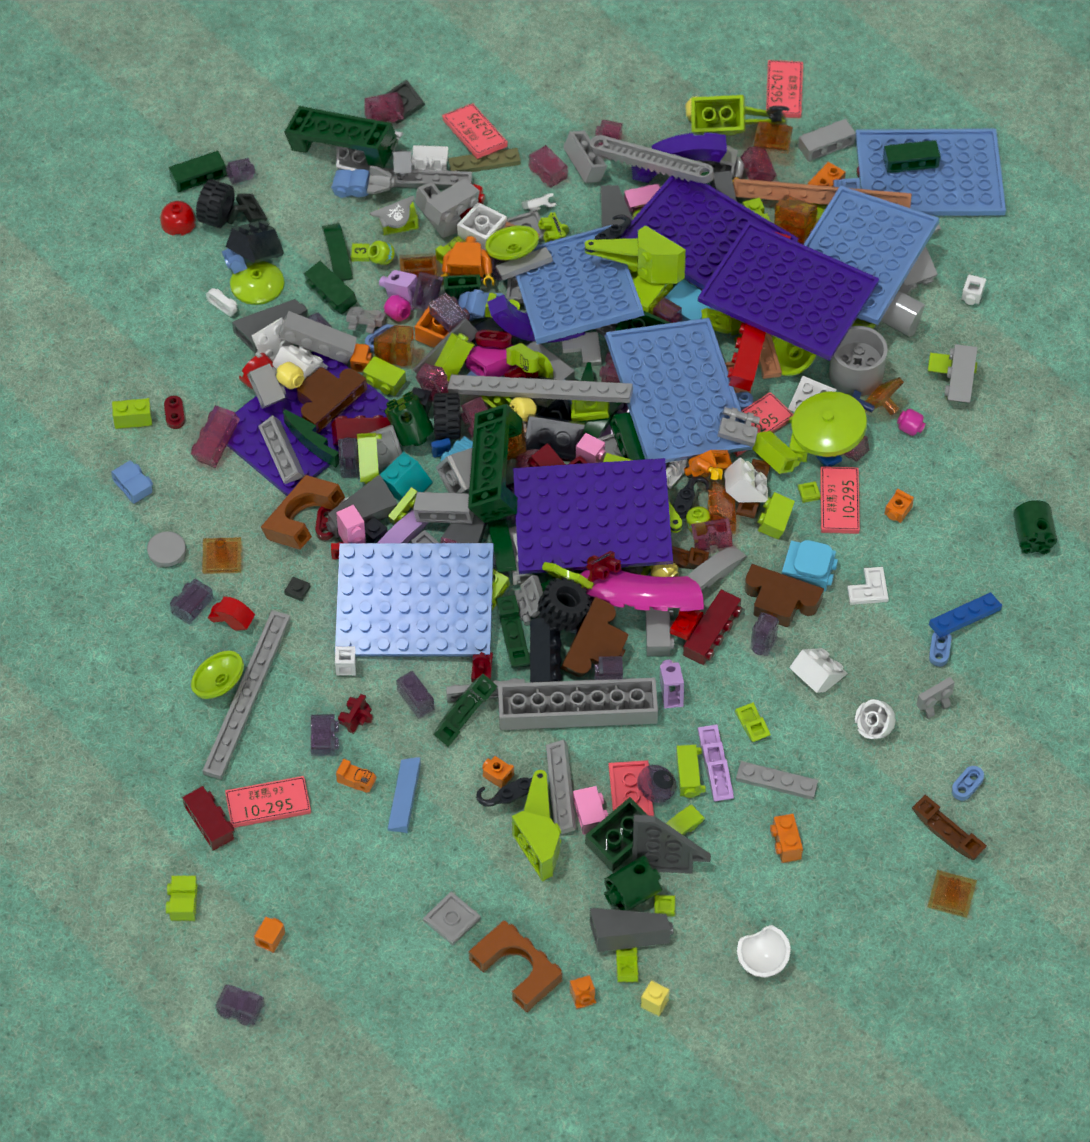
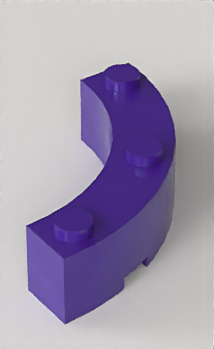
M687 133L661 140L653 144L651 149L695 161L720 162L727 153L726 136L722 134L704 133L703 135H693V133ZM631 164L633 180L649 183L659 174L655 170L651 172L650 169L645 170L643 167L640 169L637 165L633 167Z
M504 294L487 302L492 318L502 329L520 339L536 341L527 312L523 313L517 310V307L510 303ZM584 331L583 333L573 334L546 343L567 341L583 336L586 333Z

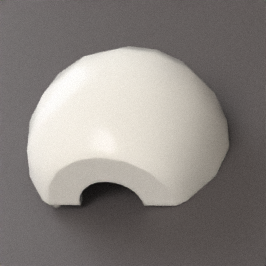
M770 925L756 934L740 938L737 954L739 962L746 971L758 977H770L784 969L789 961L791 949L785 934L780 929Z

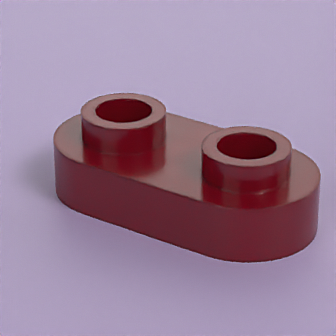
M481 330L475 335L476 343L482 347L490 346L505 349L512 344V337L508 332Z
M169 396L164 401L166 424L171 429H179L185 423L183 401L178 396Z
M322 506L317 512L315 532L320 540H329L334 534L328 531L326 526L328 518L324 516L328 515L332 510Z

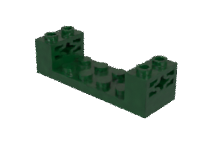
M304 106L297 108L284 131L290 148L293 151L307 153L313 142L363 151L368 165L380 168L386 166L393 150H395L398 144L392 123Z
M508 404L475 413L468 509L484 523L517 514L518 497L506 487L509 438L522 435L523 419Z

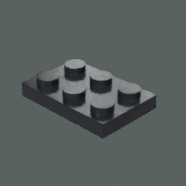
M529 414L523 452L534 454L548 443L560 458L574 460L576 459V445L583 437L585 423Z

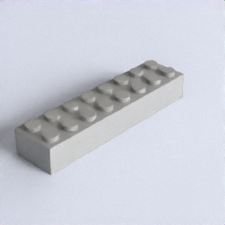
M656 678L498 684L500 730L657 724L658 721Z

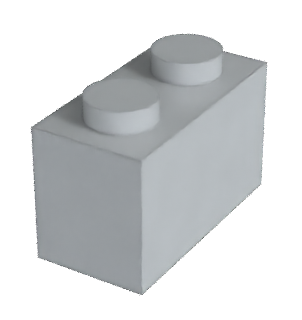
M270 364L253 370L247 375L262 409L282 401L286 394L283 385H279L276 378V369L271 367Z

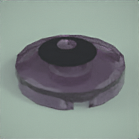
M660 765L646 766L637 778L639 791L641 790L644 793L643 796L652 802L662 803L669 800L677 788L673 774Z

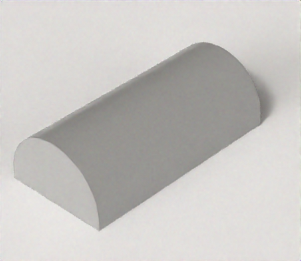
M898 291L881 322L912 337L916 333L925 304Z

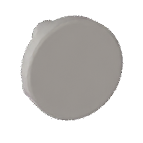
M161 532L150 539L147 545V552L155 566L159 568L169 567L184 560L186 546L180 535L174 532Z

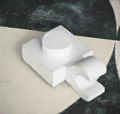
M550 193L540 198L522 202L523 209L535 211L540 209V205L554 207L556 203L550 204L548 202V198L554 195Z

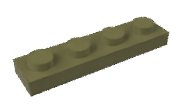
M518 148L498 150L479 159L473 154L448 158L450 171L476 172L521 165Z

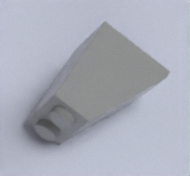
M926 246L903 282L904 285L911 287V290L917 288L918 284L923 283V285L932 283L933 279L938 275Z
M472 448L449 455L436 466L448 493L469 494Z

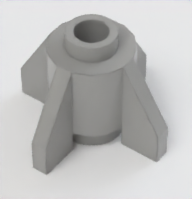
M370 166L367 194L391 191V188H394L396 183V177H393V173L388 172L384 168Z

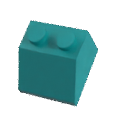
M402 452L380 474L390 492L398 501H401L411 487L418 492H425L433 484V481L419 462L405 452Z

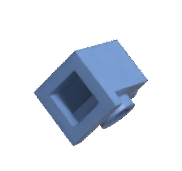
M230 249L222 251L227 268H231L234 274L247 269L244 257Z

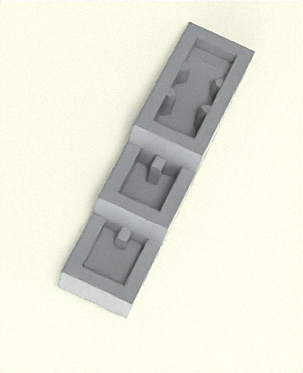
M731 545L706 560L687 576L696 581L701 590L704 587L709 588L718 579L722 580L747 556L734 545Z

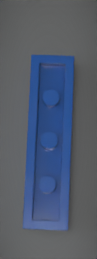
M990 592L931 619L929 626L941 638L1000 611L1002 604Z

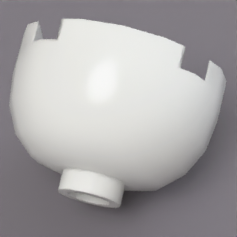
M875 699L862 703L855 715V723H857L859 728L857 729L858 732L869 739L885 738L891 733L896 722L892 707L886 702Z

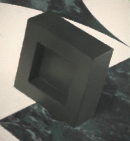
M292 577L284 594L302 601L310 588V583Z

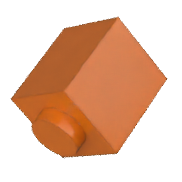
M265 917L254 936L255 945L274 953L285 934L284 924L276 918Z

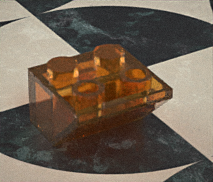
M758 122L753 144L754 149L789 154L793 126Z
M785 195L775 205L774 224L799 238L798 243L804 245L816 223L817 206Z
M435 253L399 255L400 271L417 275L419 285L437 284Z
M394 325L375 337V357L390 364L412 366L414 353L413 326Z
M712 482V489H708L707 502L709 515L711 516L713 534H735V499L726 492L725 486L718 482Z

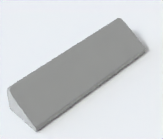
M271 416L258 427L283 483L286 484L301 479L305 474L280 420Z

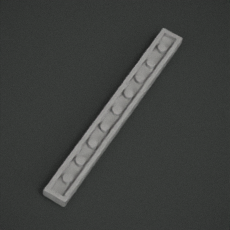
M451 375L448 393L630 403L633 384Z
M271 611L203 768V775L222 780L290 622V615Z

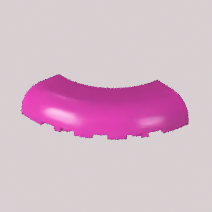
M585 570L581 575L588 579L590 571ZM620 570L617 573L610 572L605 580H595L592 589H586V594H589V596H596L617 607L624 608L626 604L635 607L637 610L650 611V607L654 610L667 611L668 608H679L680 611L704 609L701 588L696 581L688 576L655 577Z

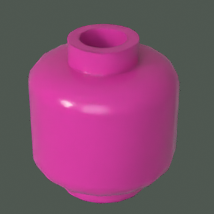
M393 295L386 300L384 312L397 322L403 321L409 317L411 305L409 301L401 296Z
M912 409L903 410L896 422L899 424V430L911 436L916 435L917 432L921 433L926 424L923 422L924 416Z

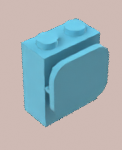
M683 279L661 301L660 313L670 318L672 323L702 319L701 310L713 308L697 302L702 290Z
M805 540L801 543L791 541L782 574L824 588L826 592L827 586H831L834 575L831 572L836 570L838 559H835L836 551L832 550L829 545L810 540Z

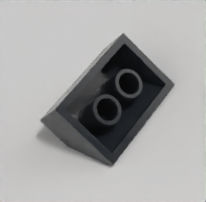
M264 220L232 227L225 246L253 263L280 257L284 254L276 229Z

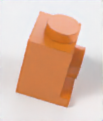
M355 344L350 360L351 369L362 373L373 357V354L370 353L369 345Z
M897 489L885 507V515L889 519L901 523L911 510L914 497Z
M496 756L492 760L488 758L482 766L483 777L499 788L504 787L514 776V766L508 765Z
M590 975L570 981V993L576 1009L596 1003L595 988Z

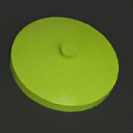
M822 392L807 398L797 407L792 417V432L797 444L806 452L822 457L838 456L852 450L861 442L867 430V417L863 406L854 397L841 392Z

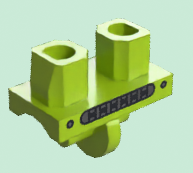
M550 212L548 217L541 218L538 222L539 229L547 230L543 235L545 243L565 238L569 233L568 225L559 222L555 212Z

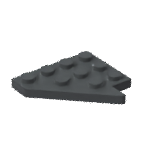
M634 815L632 862L644 855L648 859L652 870L657 869L658 872L687 874L693 873V862H711V854L656 816Z

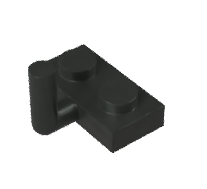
M238 194L236 201L239 205L233 207L227 223L233 224L239 212L244 213L249 223L259 220L266 221L267 217L253 194Z

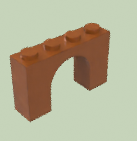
M305 475L263 523L261 529L269 541L301 550L312 536L305 523L293 520L294 517L303 509L311 506H322L333 510L344 500L345 496L339 484Z
M505 920L469 950V960L483 973L497 960L506 955H519L529 961L533 968L532 972L512 991V1000L526 1013L562 982L561 968L555 963L552 964L543 951H538L533 947L530 939L521 936L518 929L513 924L509 925Z

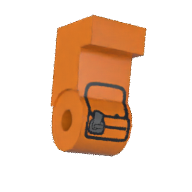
M346 759L342 760L336 772L338 783L366 793L370 792L377 779L373 772L351 764V761Z

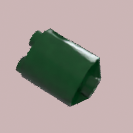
M410 391L405 393L403 398L393 399L386 403L385 414L390 424L393 425L402 446H420L427 441V437L434 431V427L419 397Z
M1032 500L1017 506L1013 516L1021 552L1023 554L1039 552L1042 555L1050 553V549L1057 543L1050 505L1045 501Z
M643 855L604 878L607 889L604 892L605 898L611 906L618 907L619 910L629 911L662 891L658 881L661 879V876L657 869L652 870L648 859Z

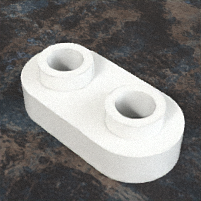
M212 288L206 293L208 301L231 317L237 312L236 302L224 296L219 289Z

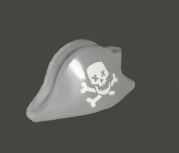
M414 195L370 212V215L379 218L382 227H402L409 219V208L414 201Z

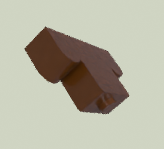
M320 367L311 376L306 377L301 386L297 388L298 401L304 404L301 407V417L315 424L317 433H319L367 390V379L354 369L347 368L342 370L339 378H337L325 368Z
M751 564L745 579L746 594L751 597H757L754 603L753 615L764 619L770 624L775 623L789 627L797 609L805 616H812L817 612L823 599L824 588L755 564Z
M595 596L560 669L574 676L582 677L590 670L591 663L610 671L615 666L617 659H622L626 651L623 647L628 638V633L609 624L616 615L613 605Z

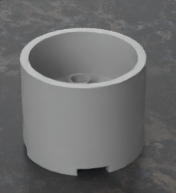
M852 326L830 360L829 378L837 390L845 394H852L857 390L862 393L861 396H866L875 392L881 386L888 351L887 343L883 336L877 331L864 326Z

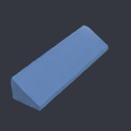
M420 757L401 760L388 831L408 833L421 766Z

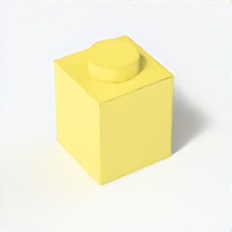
M650 981L641 997V1008L660 1016L669 1000L670 989Z

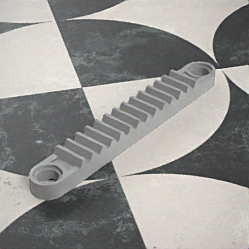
M603 135L595 136L590 141L593 153L605 156L609 160L614 159L615 162L619 160L622 164L625 162L627 165L632 164L633 167L637 165L640 169L643 167L645 170L650 169L651 172L655 170L663 175L667 173L669 177L673 175L675 178L680 177L681 180L685 178L688 182L692 180L699 183H709L715 177L712 166L706 163ZM598 143H603L602 146H599V147H596V146H595V145L598 144ZM703 172H709L708 175L701 176Z

